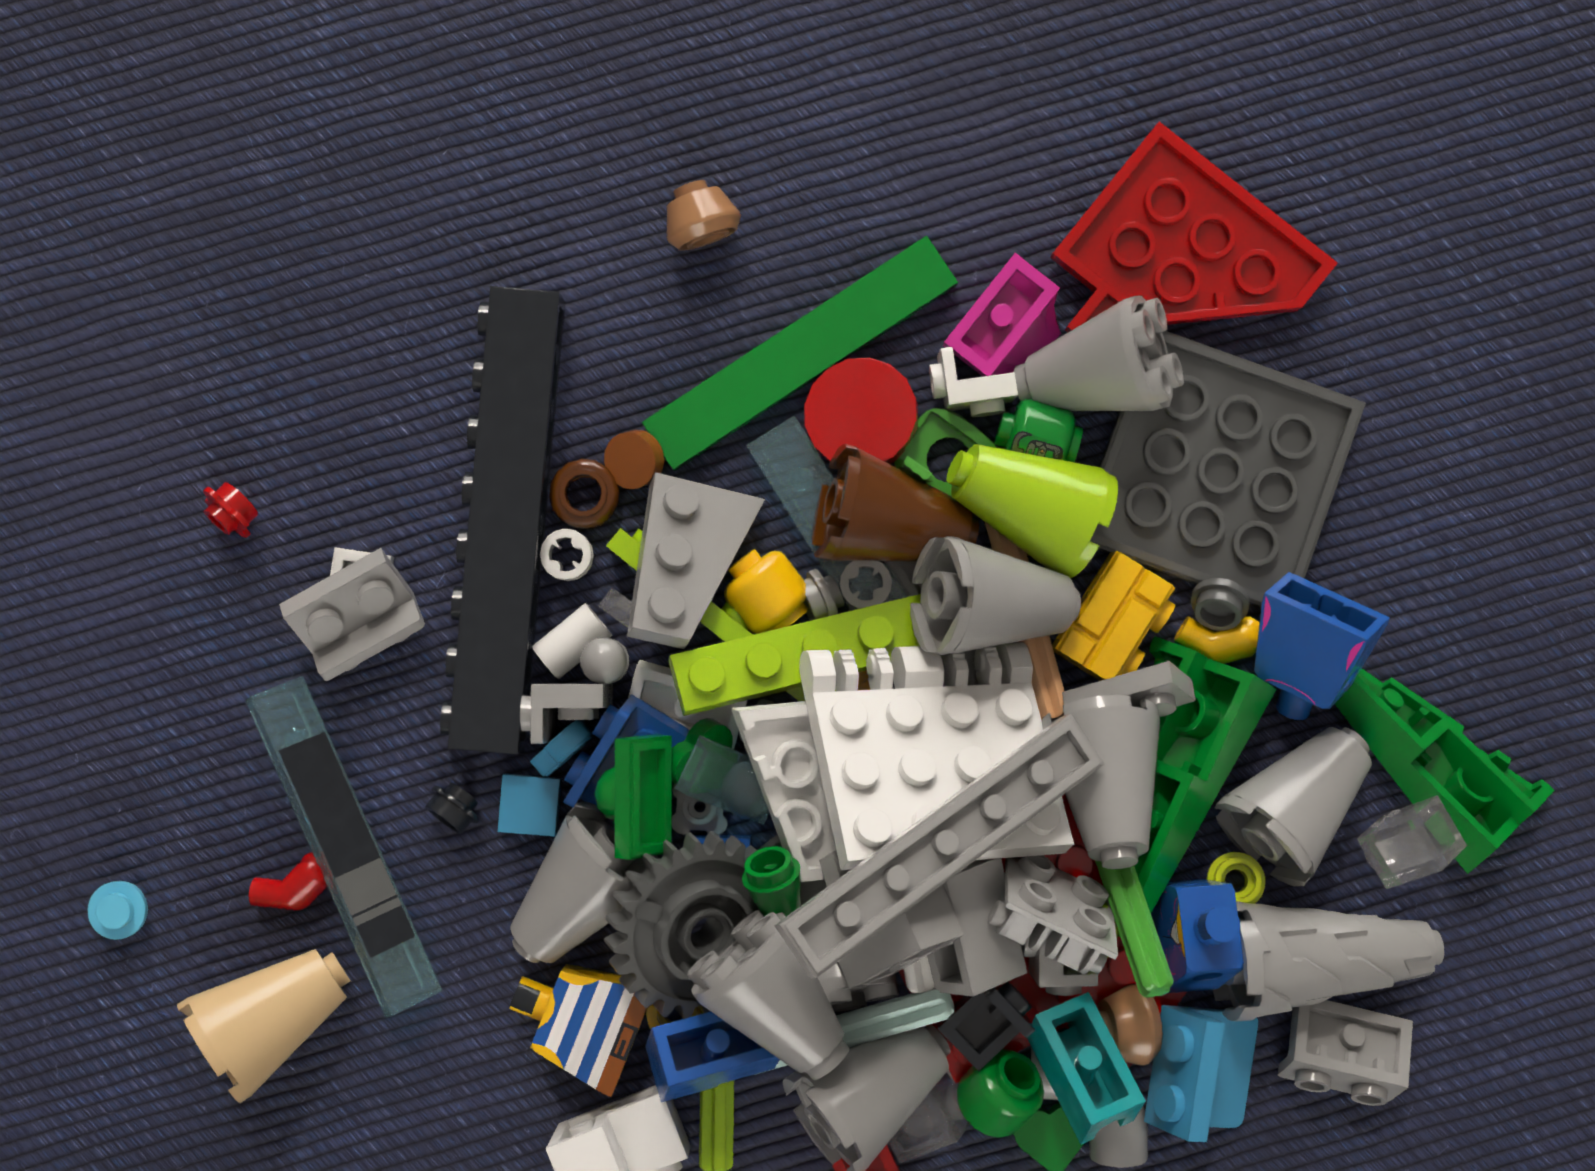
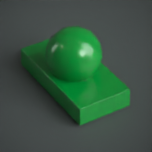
M653 734L615 738V766L602 774L594 792L598 809L606 818L615 822L614 858L632 860L643 858L645 853L652 856L663 855V841L668 840L671 843V735Z

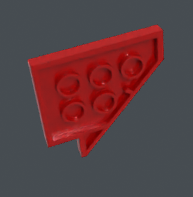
M1160 121L1050 256L1052 260L1094 292L1065 328L1067 333L1118 302L1133 296H1142L1146 301L1158 298L1165 310L1167 325L1298 311L1306 304L1338 264Z

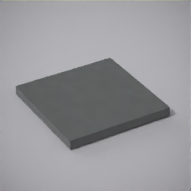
M1168 331L1162 332L1168 354L1174 352L1180 360L1184 384L1183 386L1173 388V398L1169 407L1154 411L1118 412L1099 466L1106 472H1109V474L1114 475L1118 480L1117 503L1109 527L1098 524L1090 541L1100 545L1098 550L1106 553L1117 550L1140 565L1195 585L1211 578L1229 579L1238 583L1247 591L1251 605L1261 608L1264 593L1288 572L1305 578L1366 402Z

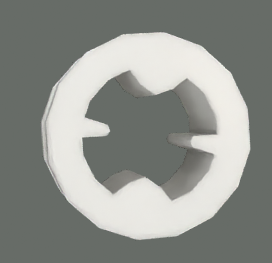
M561 529L554 531L546 537L541 546L540 558L547 573L559 580L573 581L580 579L588 573L593 564L594 553L592 545L585 536L576 530ZM566 539H571L572 546L583 552L580 564L573 561L572 563L576 568L570 571H563L562 563L552 560L554 547L562 549L559 542Z

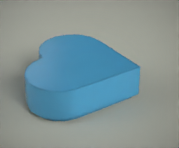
M575 720L553 738L530 763L542 777H549L595 738L592 734L593 730L584 720Z

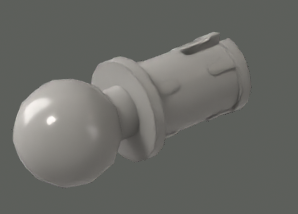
M607 637L596 638L583 648L580 656V666L584 675L589 680L598 684H612L619 681L627 673L629 654L626 648L617 640Z

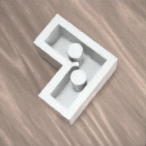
M654 1085L559 1123L546 1147V1151L554 1171H679L683 1167L681 1161L688 1159L691 1145L674 1101L669 1100L661 1103L657 1087Z

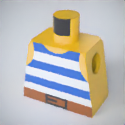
M566 964L561 970L554 988L522 976L509 1009L540 1021L530 1048L599 1092L612 1097L647 1008L634 996L635 992L630 994L619 981L622 975Z

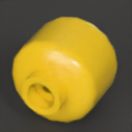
M753 549L728 569L734 579L725 588V600L737 611L752 633L759 634L767 630L771 631L790 626L807 612L808 607L804 603L806 600V584L804 579L781 551H771L761 557Z

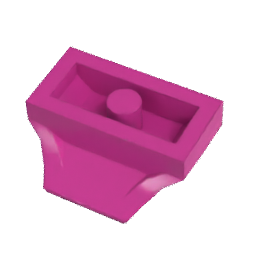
M1014 253L942 346L945 348L952 347L955 356L983 377L1013 373L1015 366L1025 363L1029 355L1055 341L1061 334L1054 307L1060 287L1018 254Z

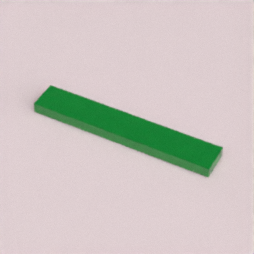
M926 235L644 420L642 424L648 433L657 439L662 447L665 459L673 471H676L821 376L827 368L842 362L955 288L958 281Z

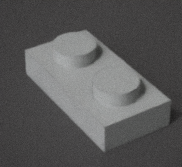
M1170 661L1062 692L1064 704L1093 696L1127 695L1131 696L1132 707L1146 709V699L1156 704L1159 710V717L1173 713L1176 710V706L1196 701L1192 679Z

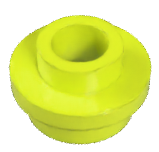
M1230 852L1216 858L1208 869L1206 880L1225 882L1227 873L1231 870H1237L1244 876L1245 884L1239 892H1235L1236 901L1257 903L1265 889V874L1261 865L1250 855L1241 852Z

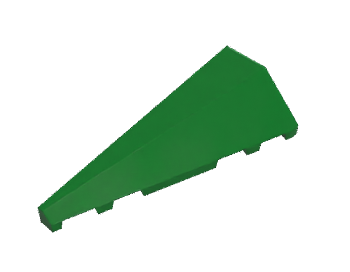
M1154 636L1149 651L1155 657L1154 665L1170 661L1193 681L1196 701L1176 706V710L1173 713L1160 717L1149 850L1139 856L1138 863L1134 865L1150 913H1152L1277 690L1254 674L1214 661L1195 650Z
M1361 669L1350 688L1335 703L1340 712L1354 730L1367 742L1372 753L1467 874L1490 856L1555 791L1542 779L1531 784L1509 769L1508 766L1510 765L1511 758L1501 751L1496 750L1491 754H1487L1475 746L1463 734V725L1392 677L1385 682H1381L1364 669Z

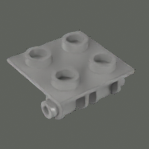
M1044 855L1005 858V903L997 900L988 917V922L996 926L997 934L1022 945L1025 944L1030 936L1028 947L1033 951H1037L1044 943L1050 931L1053 930L1045 947V956L1050 959L1056 956V961L1084 975L1089 970L1099 974L1106 963L1107 957L1116 959L1118 956L1115 918L1108 901V891L1103 885L1090 877L1078 876L1076 878L1056 868ZM1106 902L1109 908H1105L1102 906Z

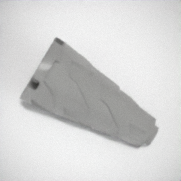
M1236 901L1238 917L1240 919V937L1244 961L1243 970L1220 988L1213 990L1215 1001H1231L1233 1007L1225 1008L1222 1011V1014L1228 1020L1252 1021L1256 1017L1292 1011L1293 1007L1319 1004L1333 996L1393 987L1395 982L1430 976L1435 972V965H1440L1444 959V943L1440 933L1437 930H1432L1430 925L1422 920L1382 919L1377 915L1344 914L1314 908H1286Z

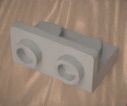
M382 548L377 549L279 604L283 619L313 654L317 671L324 681H329L345 671L352 670L361 662L384 649L404 641L425 625L414 592Z
M531 684V695L522 696L521 730L531 731V744H545L556 737V708H558V720L599 719V708H607L610 704L613 705V684Z
M1328 1000L1319 1004L1293 1007L1288 1056L1279 1063L1278 1076L1295 1080V1086L1305 1091L1327 1092L1332 1089L1351 1094V1099L1360 1104L1370 1106L1385 1105L1409 1086L1413 1021Z

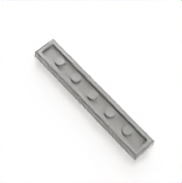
M1072 714L1064 715L774 926L809 978H817L1105 763Z

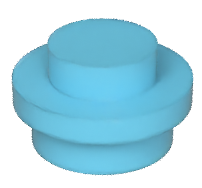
M113 881L102 885L93 893L88 904L90 924L98 934L108 939H124L135 934L144 925L148 914V905L144 894L137 886L126 881Z

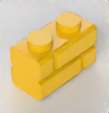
M1117 550L1109 553L1081 598V608L1077 619L1072 622L1067 631L1059 633L1053 642L1054 653L1079 667L1098 681L1136 671L1145 656V653L1138 649L1140 643L1149 629L1158 633L1166 624L1175 608V604L1168 600L1175 587Z

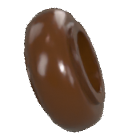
M578 459L568 462L556 472L550 483L549 499L552 510L562 522L573 528L590 529L601 526L612 517L618 506L620 490L615 478L605 465L596 460ZM591 478L596 480L600 487V500L591 510L579 511L574 509L568 500V489L577 479Z

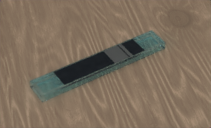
M303 676L250 696L245 700L316 862L322 871L324 880L385 1018L394 1016L441 992L442 988Z

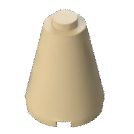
M317 949L187 997L178 1003L177 1007L179 1011L188 1016L183 1021L216 1075L219 1077L226 1072L232 1084L235 1085L228 1091L237 1102L242 1103L251 1097L347 998L341 987L351 980L333 952L322 958Z

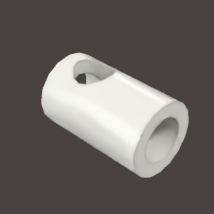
M584 603L536 642L532 648L551 673L560 679L580 663L583 648L590 641L596 638H610L612 634L596 613Z

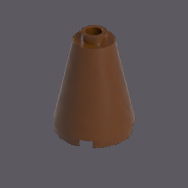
M843 444L837 449L828 468L839 470L838 474L830 486L822 484L814 516L812 545L820 547L814 553L816 558L828 561H917L922 549L934 537L954 536L976 544L979 521L973 519L972 512L952 496L856 446Z

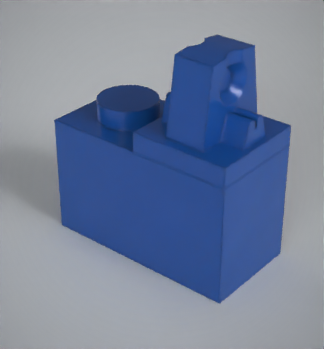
M712 1012L652 1027L645 1045L661 1103L712 1089L722 1083L775 1069L780 1059Z

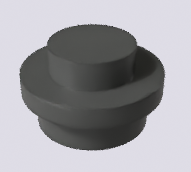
M1211 578L1198 583L1194 587L1191 596V606L1198 622L1209 629L1218 631L1230 630L1236 627L1241 619L1247 615L1250 605V597L1247 591L1238 583L1225 578Z

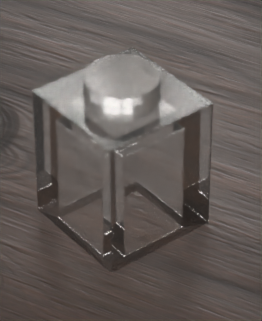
M1438 795L1383 814L1357 838L1367 862L1375 869L1386 889L1441 872L1467 846Z

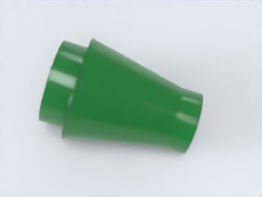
M778 846L765 847L755 851L747 858L744 864L745 871L742 875V882L764 917L771 912L775 914L783 912L787 917L801 906L800 864L791 856L787 849Z

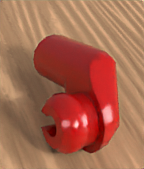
M320 852L305 854L301 859V863L297 864L283 880L255 877L249 889L250 905L295 911L307 908L326 889L330 882L331 868L325 855Z

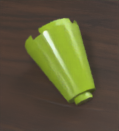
M979 444L973 445L967 452L961 450L956 454L951 462L946 478L947 483L952 484L951 496L1045 568L1067 575L1070 578L1079 574L1096 553L1100 545L1090 540L1098 524L1109 527L1118 497V480L1114 475L1109 474V472H1106L1101 467Z

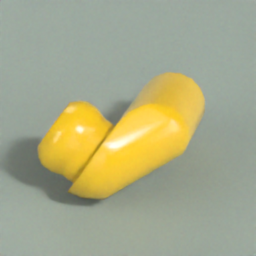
M1188 616L1179 627L1174 641L1201 653L1209 659L1226 664L1251 657L1256 653L1260 622L1252 617L1245 616L1236 627L1230 630L1215 632Z

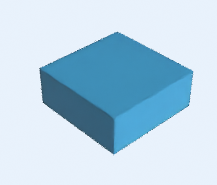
M503 774L497 832L555 837L558 833L562 778Z

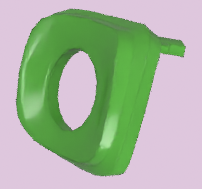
M932 408L920 416L914 438L912 436L910 443L905 448V452L894 464L896 468L951 496L952 484L936 479L932 472L929 471L927 453L930 447L936 441L944 438H954L961 441L968 450L975 444L997 447L980 429L964 417L948 409Z

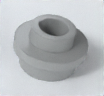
M817 569L807 572V579L804 580L806 584V600L804 603L808 607L806 615L809 620L812 621L838 614L837 609L844 606V600L835 579L831 575L823 577Z

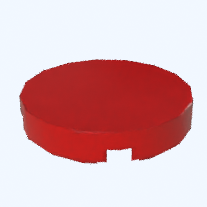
M870 357L846 359L827 368L812 384L804 404L805 428L816 451L830 462L837 449L843 444L856 446L891 464L905 452V448L910 443L912 436L914 438L918 427V403L907 378L891 364Z

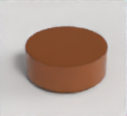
M630 430L618 434L610 440L605 449L604 463L605 467L615 478L617 485L626 489H637L649 485L655 472L661 474L664 466V454L661 445L653 435L643 430Z

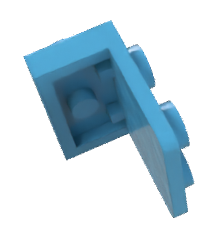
M1162 1005L1160 1013L1163 1032L1162 1046L1158 1055L1153 1059L1144 1122L1188 1142H1207L1209 1127H1239L1244 1120L1258 1030L1257 1017L1252 1021H1230L1222 1014L1223 1009Z

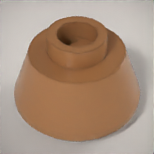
M697 180L682 185L673 191L675 199L667 205L666 238L668 243L678 250H691L714 243L733 234L738 229L741 219L740 211L718 186L708 187L705 180Z
M1131 984L1099 1001L1097 1005L1098 1011L1125 1062L1140 1066L1148 1065L1160 1052L1163 1038L1161 1017L1154 998L1143 997L1139 993L1137 985Z

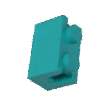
M1087 992L1036 1014L1032 1022L1035 1031L1027 1039L1080 1144L1093 1140L1100 1129L1114 1121H1118L1120 1127L1133 1122L1146 1101L1090 993ZM1067 1022L1069 1029L1057 1033L1055 1028Z

